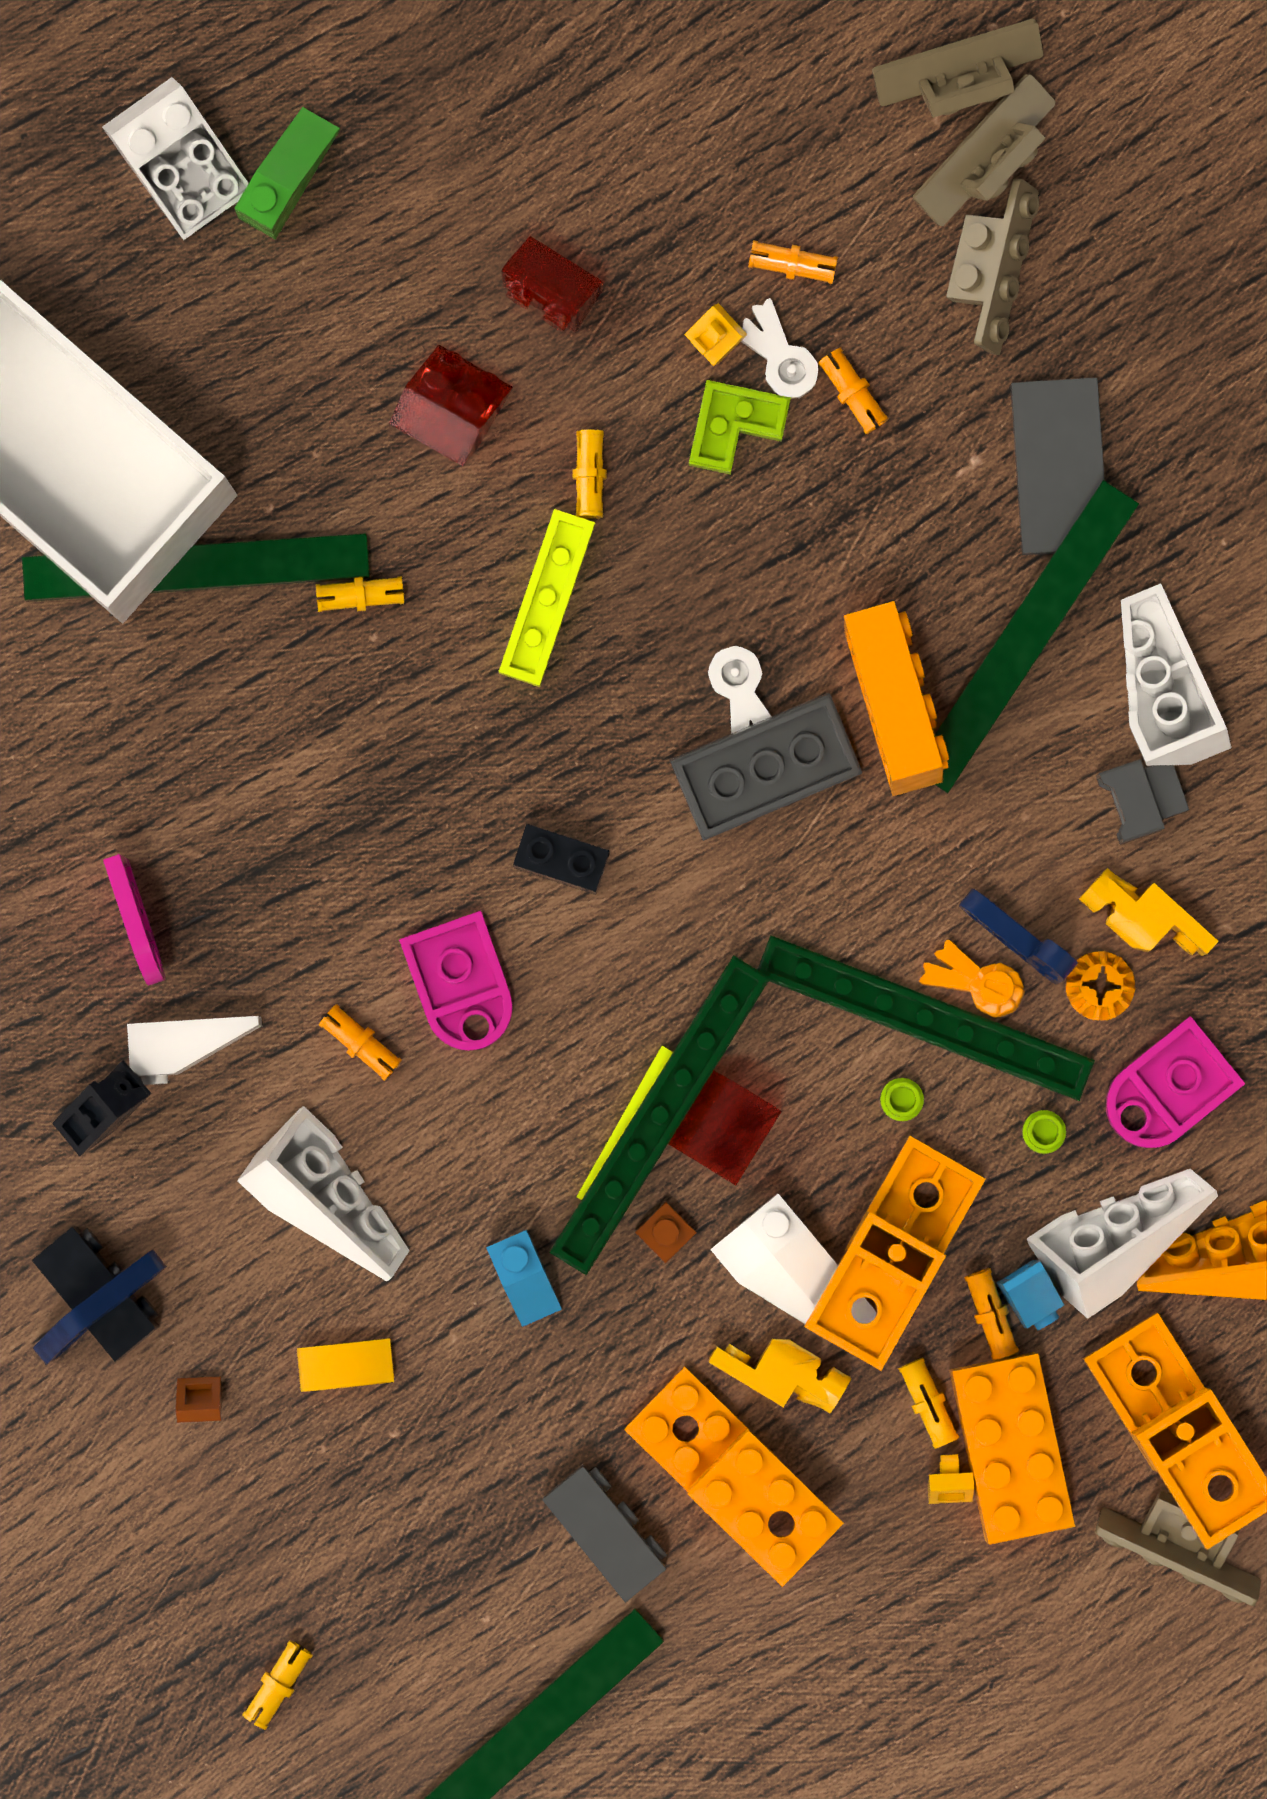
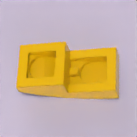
M390 1339L297 1348L301 1392L394 1382Z

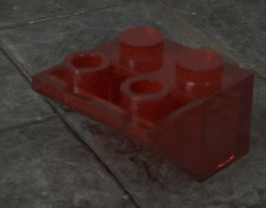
M531 236L506 262L501 270L503 287L508 290L506 296L522 308L528 309L531 304L544 313L542 319L561 332H564L567 327L576 333L603 291V281Z
M438 345L405 386L389 424L459 465L464 466L480 446L513 387L500 380L495 374L486 372L465 360L458 353Z
M713 1070L668 1145L736 1186L782 1111Z

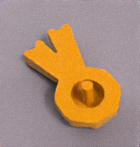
M950 940L945 941L944 949L938 950L934 954L936 959L952 968V970L928 962L923 964L925 974L920 978L919 983L927 986L971 992L976 1008L992 1017H1001L1016 1011L1025 994L1021 977L1013 968L1003 963H994L979 968Z

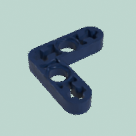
M972 888L959 904V907L967 915L1052 983L1057 985L1065 981L1077 966L1078 962L1063 948L1050 939L1042 942L1039 941L977 890Z
M154 1250L149 1251L60 1319L33 1347L34 1351L45 1365H48L77 1342L98 1320L155 1278L167 1266Z

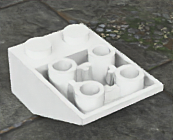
M172 77L102 126L183 240L237 203L249 184L184 88Z

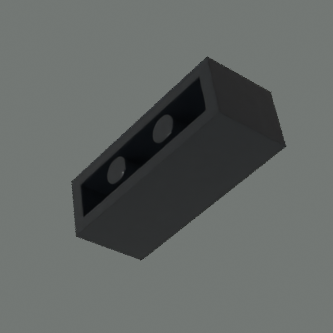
M77 1226L71 1227L32 1259V1262L72 1310L124 1271L115 1261L109 1265L100 1255L99 1251L104 1247L90 1229L86 1228L81 1231ZM132 1294L98 1320L89 1331L114 1362H116L160 1327L154 1320L159 1314L143 1295L137 1299Z

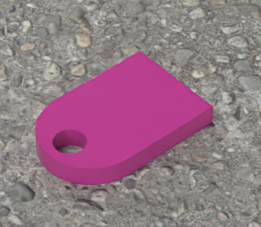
M120 854L103 859L133 953L146 984L150 986L165 981V973L159 950L129 859Z
M481 911L399 939L428 1023L441 1041L459 1050L474 1051L492 1045L505 1033L512 1017V998ZM480 1015L488 1021L489 1031L483 1039L472 1040L465 1035L464 1023L470 1016Z
M1189 1016L1113 1079L1106 1095V1113L1114 1131L1126 1142L1142 1148L1162 1147L1177 1140L1244 1086L1245 1083L1193 1018ZM1130 1105L1139 1107L1145 1115V1122L1137 1131L1126 1129L1121 1122L1122 1111Z

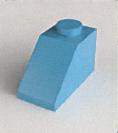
M528 1229L486 1247L522 1327L562 1310Z
M1032 1260L996 1282L1024 1328L1034 1325L1038 1331L1059 1318L1056 1310L1063 1307L1064 1304L1040 1261Z

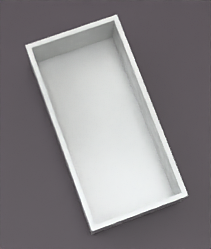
M0 280V516L123 624L238 495L221 472Z

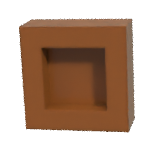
M667 1202L635 1232L665 1263L696 1234Z
M221 1376L177 1378V1423L221 1421Z

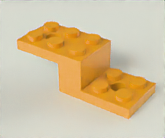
M909 1136L845 1248L847 1250L804 1327L882 1371L946 1257L944 1254L945 1250L986 1179ZM924 1182L933 1184L938 1190V1200L930 1208H922L914 1200L913 1193L915 1188ZM862 1297L872 1299L877 1307L875 1318L868 1323L857 1322L851 1313L853 1303Z
M1157 1312L1082 1358L1151 1469L1160 1475L1207 1550L1267 1512V1477L1211 1389L1204 1387ZM1140 1360H1148L1155 1367V1378L1148 1385H1138L1131 1375L1134 1364ZM1217 1475L1227 1476L1232 1483L1231 1494L1224 1500H1214L1208 1492L1210 1480Z
M685 1366L624 1428L687 1491V1494L782 1587L844 1524ZM681 1416H691L698 1423V1433L689 1441H682L673 1433V1424ZM785 1511L793 1517L794 1526L788 1535L777 1536L770 1531L768 1522L771 1515L775 1512Z

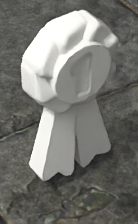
M768 298L763 306H752V312L763 332L750 319L745 318L742 329L747 333V336L741 342L767 360L766 381L775 393L793 399L801 398L816 385L818 363L806 348L788 345L773 302Z
M732 646L717 652L709 666L708 675L715 692L730 699L731 733L750 726V720L755 724L771 717L754 692L762 676V670L756 655L739 646Z

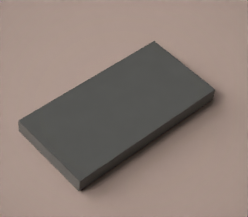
M1097 378L1016 382L1010 385L1022 556L1055 554L1104 480Z
M830 693L821 695L669 760L703 841L862 774Z

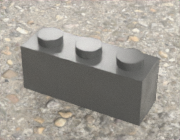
M583 1464L547 1493L542 1500L626 1603L666 1570V1565L662 1562V1559L667 1554L652 1535L644 1539L634 1525L640 1520L624 1501L616 1505L607 1494V1491L612 1486L599 1469L594 1467L589 1471Z

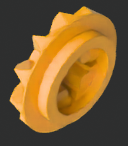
M1106 951L1088 953L1077 960V966L1066 978V993L1073 1008L1082 1016L1097 1021L1109 1020L1123 1013L1130 1006L1136 990L1133 971L1121 957ZM1101 967H1104L1106 981L1119 986V989L1106 991L1104 998L1101 999V1005H1098L1096 990L1089 989V986H1082V982L1088 983L1097 980L1098 973H1101Z

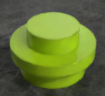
M897 1078L887 1083L883 1088L880 1104L884 1113L889 1118L896 1121H908L916 1117L922 1110L924 1096L916 1082L907 1078Z
M1041 1110L1032 1113L1025 1120L1022 1136L1026 1145L1034 1152L1041 1154L1052 1153L1064 1143L1066 1127L1059 1115L1052 1111Z

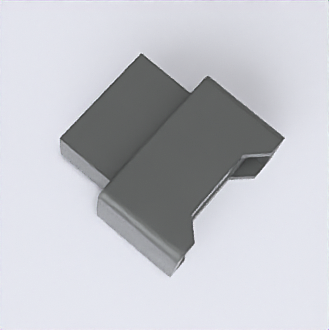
M1138 759L1096 775L1099 787L1110 791L1122 825L1116 836L1120 845L1162 831L1164 829L1162 820L1189 810L1174 765H1152L1143 768L1141 760Z

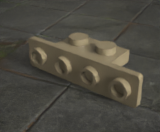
M1029 19L876 66L872 69L878 101L881 106H887L922 95L934 118L940 115H950L960 109L983 102H992L1002 96L1015 93L1013 79L1007 68L1043 57L1039 26L1035 19Z
M1025 74L1014 85L1015 93L1005 95L913 195V200L936 225L944 226L970 197L988 201L999 196L1007 188L1009 177L1019 167L1030 163L1037 155V147L1045 140V137L1035 126L1055 106L1056 102L1033 75Z
M1014 178L1012 181L1004 219L973 215L965 216L946 298L952 302L982 306L974 343L986 352L994 355H1000L1002 345L1009 334L1008 320L1012 303L1017 298L1019 292L1018 278L1022 261L1026 258L1029 251L1028 237L1032 220L1036 217L1039 209V191L1023 179Z
M1161 1490L1143 1524L1102 1507L1098 1515L1095 1533L1111 1546L1124 1547L1140 1554L1147 1562L1156 1566H1166L1179 1572L1185 1579L1194 1584H1205L1216 1589L1233 1602H1244L1250 1606H1255L1259 1599L1261 1580L1225 1563L1229 1552L1239 1536L1240 1529L1207 1550L1173 1496Z

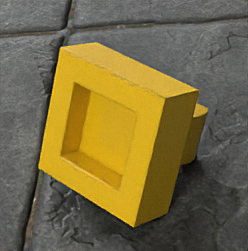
M717 303L684 335L715 366L747 336V333Z
M958 1454L940 1455V1474L929 1475V1504L972 1502L974 1494L973 1473H959Z

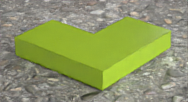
M707 380L689 466L731 475L739 433L782 442L791 398Z

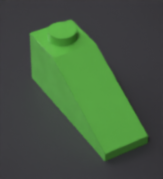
M302 107L256 170L234 209L238 219L276 240L338 135L340 128Z

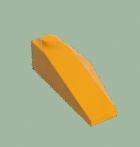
M1267 1200L1250 1206L1251 1212L1228 1221L1226 1216L1214 1220L1212 1221V1228L1197 1234L1182 1233L1137 1280L1138 1291L1267 1300Z

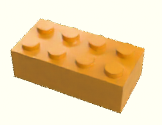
M895 601L844 615L845 637L892 797L942 783L943 770L949 768L947 762L949 756L943 736L934 737L932 728L936 727L935 719H937L931 695H922L920 687L924 686L923 678L925 676L918 652L910 654L908 646H912V631L906 611L898 613Z
M1031 1352L950 1369L949 1373L970 1472L973 1473L974 1491L985 1541L991 1545L1075 1527L1039 1354Z

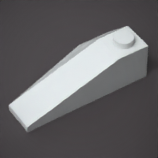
M1161 583L1122 599L1121 609L1129 701V726L1146 765H1192L1231 749L1227 727Z
M303 1106L256 1153L237 1181L270 1212L383 1280L388 1281L393 1277L410 1250L382 1207L372 1205L360 1186L365 1182L358 1170L351 1172L338 1151L343 1147L335 1135Z
M1187 1169L1143 1185L1139 1190V1194L1117 1202L1114 1196L1100 1201V1208L1077 1215L1076 1210L1063 1214L1029 1236L1027 1241L1060 1294L1088 1319L1121 1297L1218 1197L1217 1190L1193 1170Z
M779 1194L774 1195L710 1249L739 1284L804 1324L807 1322L838 1267L836 1262ZM864 1297L857 1299L851 1308L853 1318L859 1323L872 1321L877 1313Z

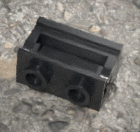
M526 824L513 867L514 869L597 895L610 854L609 850Z
M123 1060L104 1080L99 1083L93 1081L52 1124L75 1152L81 1156L112 1134L152 1093L143 1084L142 1079Z

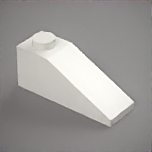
M259 1016L127 1024L130 1068L141 1077L144 1085L167 1084V1075L182 1073L262 1026V1018Z

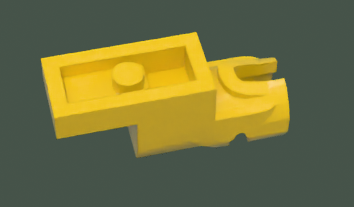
M1109 868L1105 869L1079 898L1094 913L1103 908V906L1111 905L1110 916L1106 918L1105 924L1130 947L1136 950L1151 951L1170 929L1177 933L1173 940L1191 956L1196 951L1201 956H1204L1219 942L1155 883L1149 885L1139 896L1135 893L1138 888L1115 875Z
M772 1338L754 1368L747 1364L751 1356L731 1344H728L725 1351L716 1346L708 1359L710 1364L783 1408L791 1394L795 1393L798 1395L796 1400L814 1405L831 1413L851 1381L850 1376L835 1367H831L826 1375L817 1379V1369L820 1367L821 1358L790 1339Z

